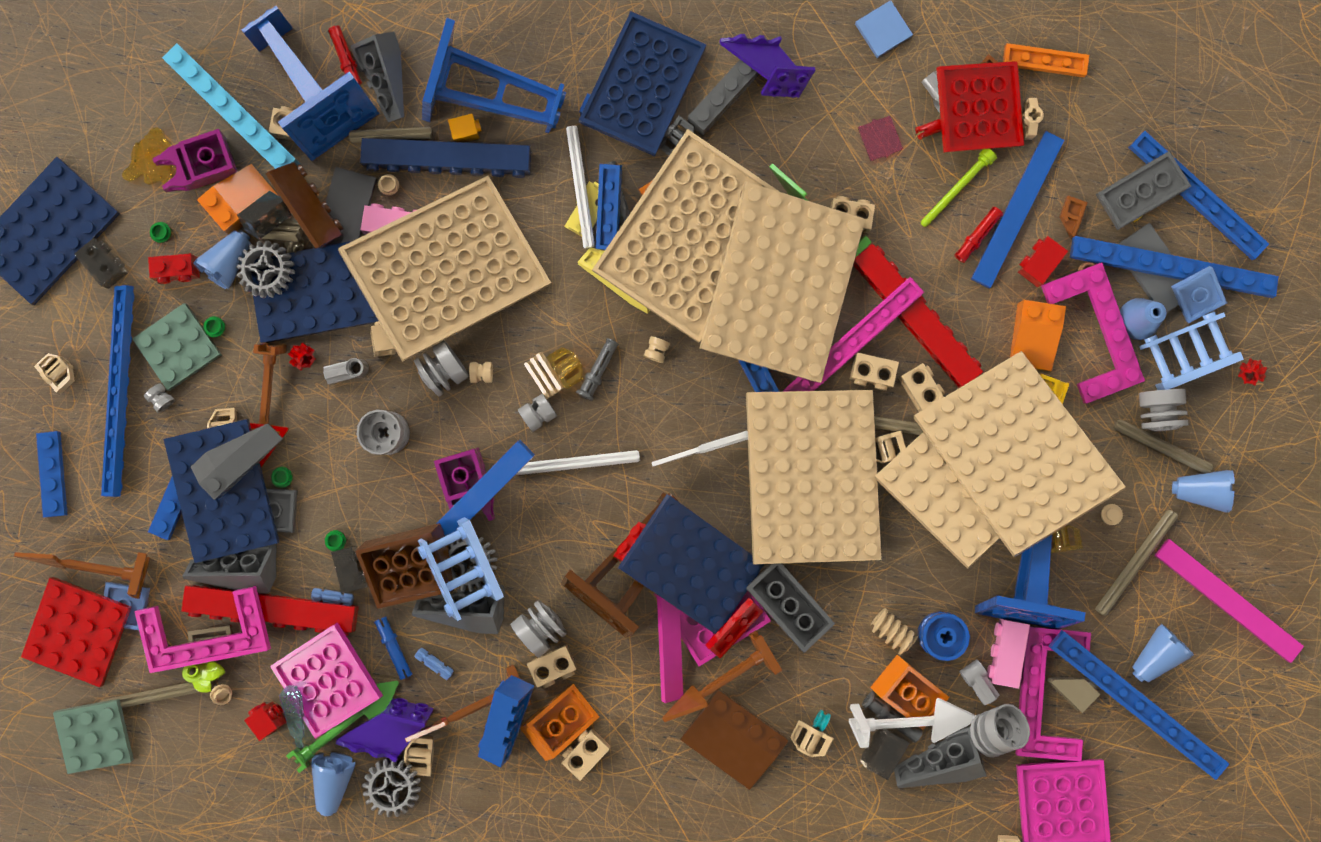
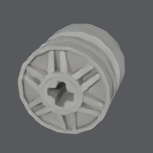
M445 340L433 347V352L436 356L434 359L427 353H424L423 357L426 364L419 357L414 360L421 379L438 397L444 394L440 386L441 384L447 391L451 389L448 379L451 378L456 384H459L469 377L465 367Z
M1185 389L1156 390L1139 393L1140 407L1150 408V412L1142 414L1141 419L1151 418V422L1141 424L1142 429L1167 431L1188 426V420H1178V416L1188 415L1187 411L1177 410V406L1186 404Z
M386 410L370 411L361 418L357 425L358 441L363 449L371 454L392 455L398 453L406 446L409 440L410 429L408 423L403 416L396 412ZM384 429H389V430L387 431V433L389 434L388 437L384 436V435H385V432L383 431Z
M538 600L534 605L539 612L530 607L528 609L532 617L530 620L524 615H520L510 625L525 646L535 656L540 658L550 649L546 639L549 637L557 643L559 638L555 631L561 637H564L567 631L557 614L542 601Z
M1004 704L976 715L970 726L971 738L975 747L987 757L994 758L1020 749L1027 744L1030 736L1029 724L1025 715L1020 709L1010 704Z

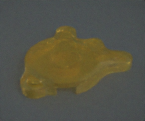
M155 127L150 129L149 133L144 136V139L139 143L136 142L133 146L131 163L122 173V177L126 181L131 182L140 175H144V182L148 185L158 181L165 184L174 177L172 174L173 165L157 166L153 162L154 157L172 146L165 138L164 132Z

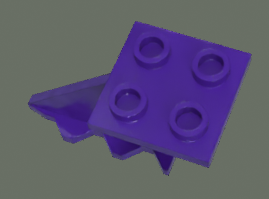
M739 34L733 38H721L719 41L721 46L767 79L761 91L762 96L800 97L816 71L815 67L796 66L779 46L782 40L781 36L767 40L764 35L748 39L745 34Z
M393 698L383 712L337 738L336 744L346 747L355 753L366 752L372 757H387L396 762L401 752L410 743V741L406 743L405 738L425 727L434 708L424 703H410L404 698Z

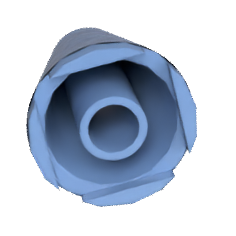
M241 230L239 232L233 231L198 257L193 264L201 273L204 271L212 282L224 289H229L239 270L236 266L242 264L238 257L244 258L246 255L243 253V250H249V245H251L250 237Z
M1144 298L1129 300L1120 309L1128 336L1137 340L1153 336L1166 317V309L1163 304Z
M1231 470L1177 477V481L1172 482V494H1176V498L1222 512H1230L1234 501V491H1232V484H1235L1234 473Z
M1161 624L1157 627L1132 666L1135 670L1133 675L1141 682L1144 680L1150 682L1190 659L1194 654L1167 627Z
M331 752L330 756H324V753H319L311 760L316 810L323 816H331L338 811L355 768V762H352L353 758L348 755Z

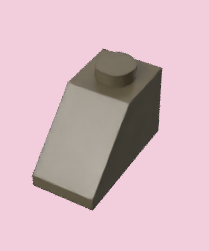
M1048 677L1046 679L1063 698L1081 713L1100 695L1095 690L1097 686L1088 678L1086 680L1080 677Z

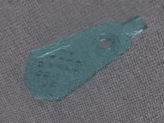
M288 685L278 696L290 734L295 739L296 747L303 748L302 738L305 736V726L303 724L302 696L297 686Z

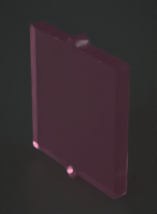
M891 116L879 120L873 119L872 122L858 127L870 162L882 157L888 158L890 154L903 150Z

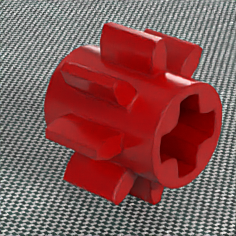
M301 343L300 346L293 345L290 353H288L291 358L289 363L300 371L303 370V367L310 368L314 360H316L312 355L315 350L304 343Z
M1250 358L1247 364L1242 362L1239 367L1241 371L1238 377H1242L1244 384L1248 383L1256 386L1258 380L1263 382L1266 377L1267 367H1263L1261 360L1257 361Z

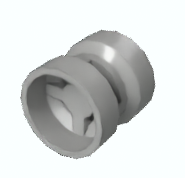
M162 384L153 386L144 395L148 402H152L153 408L157 413L165 411L175 402V399L165 392V387Z

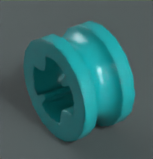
M820 710L815 717L812 727H819V730L823 732L831 715L824 714V711Z

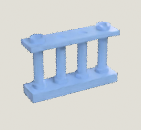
M1214 311L1202 316L1203 321L1160 338L1154 335L1144 339L1145 344L1140 345L1139 348L1142 350L1150 347L1163 377L1161 378L1162 382L1155 385L1157 390L1172 389L1244 360L1241 352L1232 353L1231 350H1228L1216 320L1225 317L1224 313L1216 315ZM1208 324L1220 351V359L1215 361L1209 358L1197 330L1198 327ZM1189 332L1201 360V367L1196 369L1189 365L1178 339V335ZM1168 339L1182 369L1180 370L1181 375L1176 377L1170 373L1158 343Z
M465 517L457 521L459 525L457 531L429 545L421 538L418 540L420 547L417 548L422 559L426 558L446 602L444 609L449 617L452 616L457 621L461 620L458 610L485 596L491 597L496 601L504 597L471 521ZM459 539H465L468 545L465 547L466 550L436 564L432 552ZM468 558L474 559L476 566H474L473 570L445 584L440 572ZM477 577H482L485 583L482 589L454 603L449 591Z

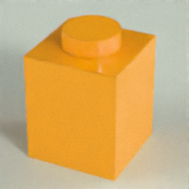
M473 114L448 119L454 142L465 143L480 139L478 133L482 131L479 119L475 120Z

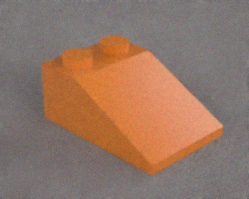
M250 164L212 186L197 201L220 228L227 234H230L233 231H238L279 195L258 170Z
M1029 300L1019 302L1010 357L1022 351L1035 369L1052 371L1063 329L1066 306Z
M899 655L895 656L870 687L878 696L906 718L933 716L936 699L940 698L947 701L950 698Z
M572 684L520 726V729L542 758L547 761L554 759L593 724L599 716L576 686Z

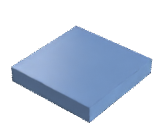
M891 0L855 22L856 27L876 58H879L913 36Z
M1211 266L1171 286L1184 318L1188 323L1227 303L1215 271Z
M106 582L105 597L132 607L124 628L139 630L134 611L147 608L150 588L143 587L140 599H135L127 594L129 585Z

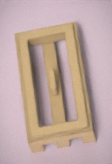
M543 352L538 353L524 364L546 399L551 398L565 387ZM538 360L540 361V363L542 364V366L544 367V369H545L546 371H544V370L542 369V367H541L540 364L538 363ZM549 377L551 378V380L553 381V383L555 384V386H556L557 388H555V387L553 386V384H552L551 381L549 380Z

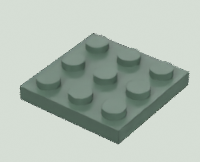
M183 303L132 338L168 391H171L222 355L186 303Z
M120 699L60 709L53 712L67 774L130 763L134 760Z

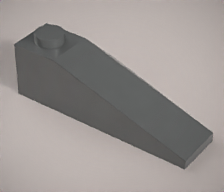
M395 32L375 34L351 45L357 67L360 72L365 73L369 80L367 85L370 89H374L377 95V103L387 121L392 122L403 118L401 51Z
M269 423L207 451L191 466V469L199 485L214 500L222 498L276 447L283 438Z
M276 545L264 546L198 563L190 560L182 577L186 580L233 590L256 586L258 593H269L276 579Z
M499 585L504 596L505 587L504 585ZM477 588L471 592L469 590L461 591V589H457V593L450 595L455 603L480 589ZM442 594L418 599L412 612L413 617L467 631L498 634L504 619V597L496 601L491 597L485 596L458 610L461 617L459 621L447 615L444 609L446 602Z
M970 727L954 732L937 744L932 743L926 751L919 755L911 756L893 768L898 788L967 782L987 776L981 754L972 741Z

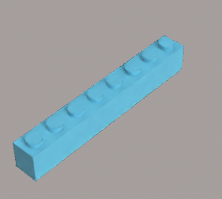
M177 43L162 57L275 169L291 162H295L297 165L300 164Z

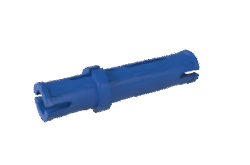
M387 616L381 618L384 627H382L379 619L374 621V624L382 637L380 641L382 644H385L399 679L402 680L405 679L403 669L407 677L413 673L396 640L397 635L393 633Z

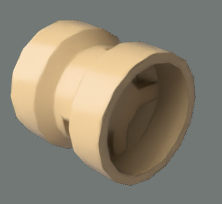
M651 336L649 348L645 350L644 357L663 363L665 359L664 353L669 349L670 343Z
M470 362V383H478L482 380L485 383H492V362H484L483 365L477 362Z

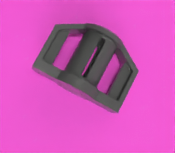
M679 115L666 131L659 147L669 156L673 150L665 145V143L669 140L676 146L680 141L679 139L684 135L683 132L677 129L679 124L693 133L695 131V127Z

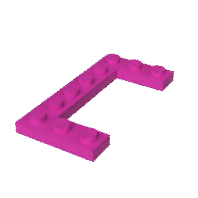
M1098 263L1041 285L1048 304H1054L1087 291L1115 367L1114 370L1077 383L1083 403L1092 402L1145 381L1103 263Z
M256 586L233 591L242 629L241 633L168 647L159 607L154 606L134 611L149 672L154 673L271 649Z
M1029 627L1021 674L1019 709L1028 721L1030 736L1027 744L1017 749L1015 754L1017 756L1081 762L1082 739L1041 735L1047 650L1054 651L1048 646L1061 629ZM1063 630L1090 652V632Z

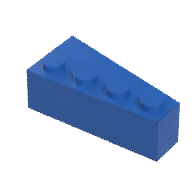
M513 675L500 683L494 692L484 735L478 745L480 748L478 757L500 768L509 760L534 685Z

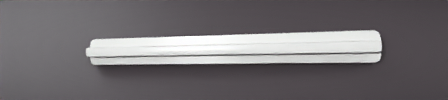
M569 126L566 130L583 247L592 248L595 245L577 126Z
M636 450L528 462L516 475L639 462L640 456L639 451Z

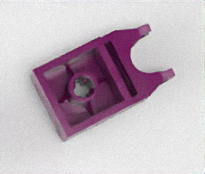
M220 129L178 142L179 144L168 147L160 155L153 158V162L157 166H176V175L162 185L166 193L190 191L226 179L238 172L225 135Z
M479 447L434 461L449 510L487 473ZM461 469L466 472V479L463 476H459V472H462ZM494 497L482 508L488 521L495 519L493 510Z

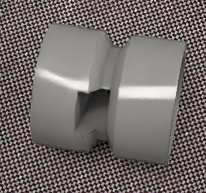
M543 393L534 398L532 404L527 403L518 409L532 432L542 427L543 421L549 422L557 417V414Z

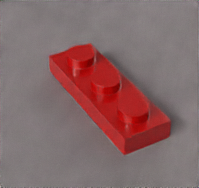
M748 598L718 632L711 637L705 646L721 659L764 611Z

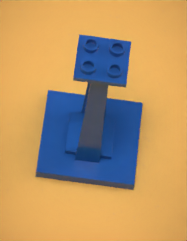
M275 6L267 10L255 21L248 23L242 29V32L259 52L268 45L271 47L303 97L305 103L279 120L278 123L307 157L313 161L347 137L351 130H357L380 113L350 71L324 90L321 89L281 37L293 29V27L278 7Z
M446 18L422 101V120L430 122L436 100L544 124L547 125L545 133H549L551 128L555 129L561 113L557 109H561L566 96V92L563 91L564 84L560 83L558 90H555L452 47L455 20ZM457 63L499 80L500 84L495 99L491 100L448 89L446 82L451 65ZM511 84L545 97L547 99L545 111L538 112L504 103L502 97L506 85Z
M1051 534L1022 552L1013 599L1002 596L993 597L977 604L974 614L1061 629L1084 622L1086 612L1047 605Z

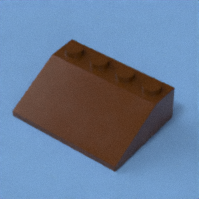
M291 162L265 173L315 249L324 248L344 235L342 233L344 229L337 218L335 220L332 218L330 206L325 200L323 202L317 195L320 193L313 182H308L305 177L308 174L301 164L297 165L295 162Z
M440 523L365 541L355 550L377 609L442 594L426 558L422 559L417 549L420 547L418 540L421 538L429 545L445 537ZM448 545L432 552L436 564L450 558ZM451 567L440 572L445 584L453 580Z
M718 689L707 700L709 706L700 710L680 740L750 790L780 754L788 739L724 691Z

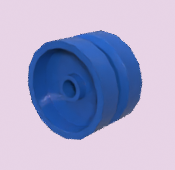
M942 611L930 613L923 618L918 627L917 636L920 646L926 653L938 660L950 661L957 659L964 654L969 645L970 634L968 627L962 619L954 614ZM941 633L945 634V638H940Z

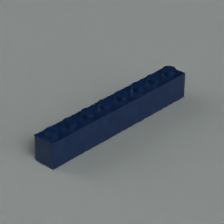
M362 138L360 163L368 171L387 169L389 172H400L401 169L408 170L410 173H421V170L429 171L431 174H441L442 171H446L452 175H462V172H468L473 176H483V173H490L494 177H504V174H512L515 178H524L525 175H530L531 148L528 145Z

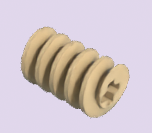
M884 608L871 622V625H874L872 632L875 633L880 630L879 638L886 635L885 643L888 644L893 641L892 649L900 647L898 654L901 655L910 649L918 636L913 637L914 632L912 630L907 632L908 627L906 625L900 626L901 621L899 619L893 621L894 615H887L888 610Z

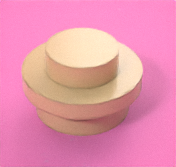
M386 174L379 179L378 188L384 195H393L399 189V181L394 175Z
M1108 504L1101 510V518L1108 525H1116L1122 520L1123 512L1118 505Z
M226 684L214 687L210 693L212 702L217 705L227 704L232 697V690Z

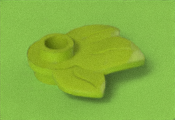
M211 661L185 666L182 670V676L187 682L192 683L197 691L208 693L212 690L211 681L220 678L226 671L220 664ZM195 668L196 672L190 675V670Z

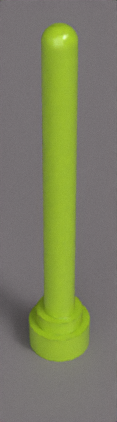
M984 149L979 153L978 161L921 220L923 227H927L984 166L991 165L997 159L996 154L991 149Z

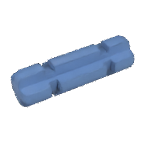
M313 588L311 598L314 601L323 600V602L343 603V605L351 606L354 601L352 593L345 592L342 594L339 591L326 589L322 591L320 588Z
M420 648L415 654L417 660L423 661L424 665L437 674L440 673V676L445 680H448L454 672L449 666H444V663L435 656L429 655L428 651Z

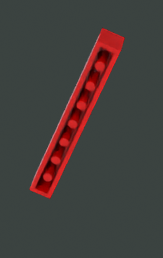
M872 243L855 258L853 266L884 301L907 278H902L898 273V267L892 261L888 262L884 257L885 252L881 247L875 246ZM921 295L898 316V319L953 383L960 388L977 378L983 372L981 370L982 366L976 358H971L968 355V349L961 341H956L953 337V331L939 321L940 316L933 309L930 310L925 305L927 302Z
M199 585L185 586L181 612H188V616L201 617L202 614L209 615V619L222 620L223 617H229L232 622H240L233 596V591L235 590ZM258 593L264 621L273 623V627L285 628L286 625H293L295 630H307V627L315 628V632L322 633L338 623L346 636L356 631L358 605L347 606L342 603H327L310 599Z

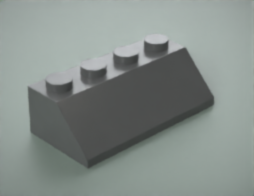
M782 563L769 564L746 587L803 653L835 625L832 619Z

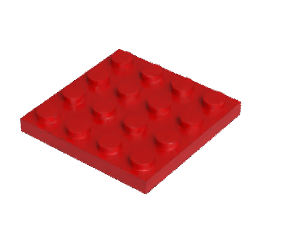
M1017 61L939 66L936 68L943 153L1024 146Z
M51 577L48 580L21 657L97 687H102L132 607Z

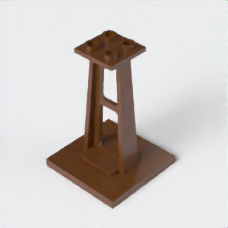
M664 492L656 501L659 504L641 523H648V521L650 520V518L652 517V515L654 514V512L666 496ZM670 493L667 494V495H670L671 497H673L675 500H677L672 494H670ZM616 548L585 581L570 569L564 576L561 585L626 638L634 634L639 626L624 614L641 592L644 585L635 580L617 604L612 602L596 587L600 580L618 562L613 557L617 551Z

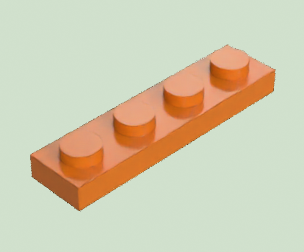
M1007 43L1004 48L1003 62L1017 61L1018 68L1085 77L1088 70L1089 55Z

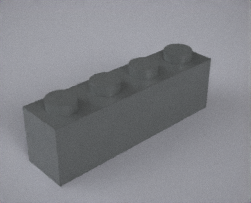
M739 60L688 116V122L695 127V130L701 136H704L758 77L759 73L742 60Z

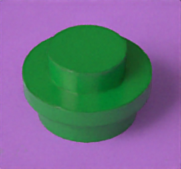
M157 222L150 228V237L157 243H165L171 237V228L164 222Z
M212 316L204 322V331L210 337H219L225 331V323L219 317Z
M278 467L271 474L272 483L279 488L289 486L293 480L291 470L286 467Z
M339 530L330 531L325 536V545L331 551H340L346 545V537Z

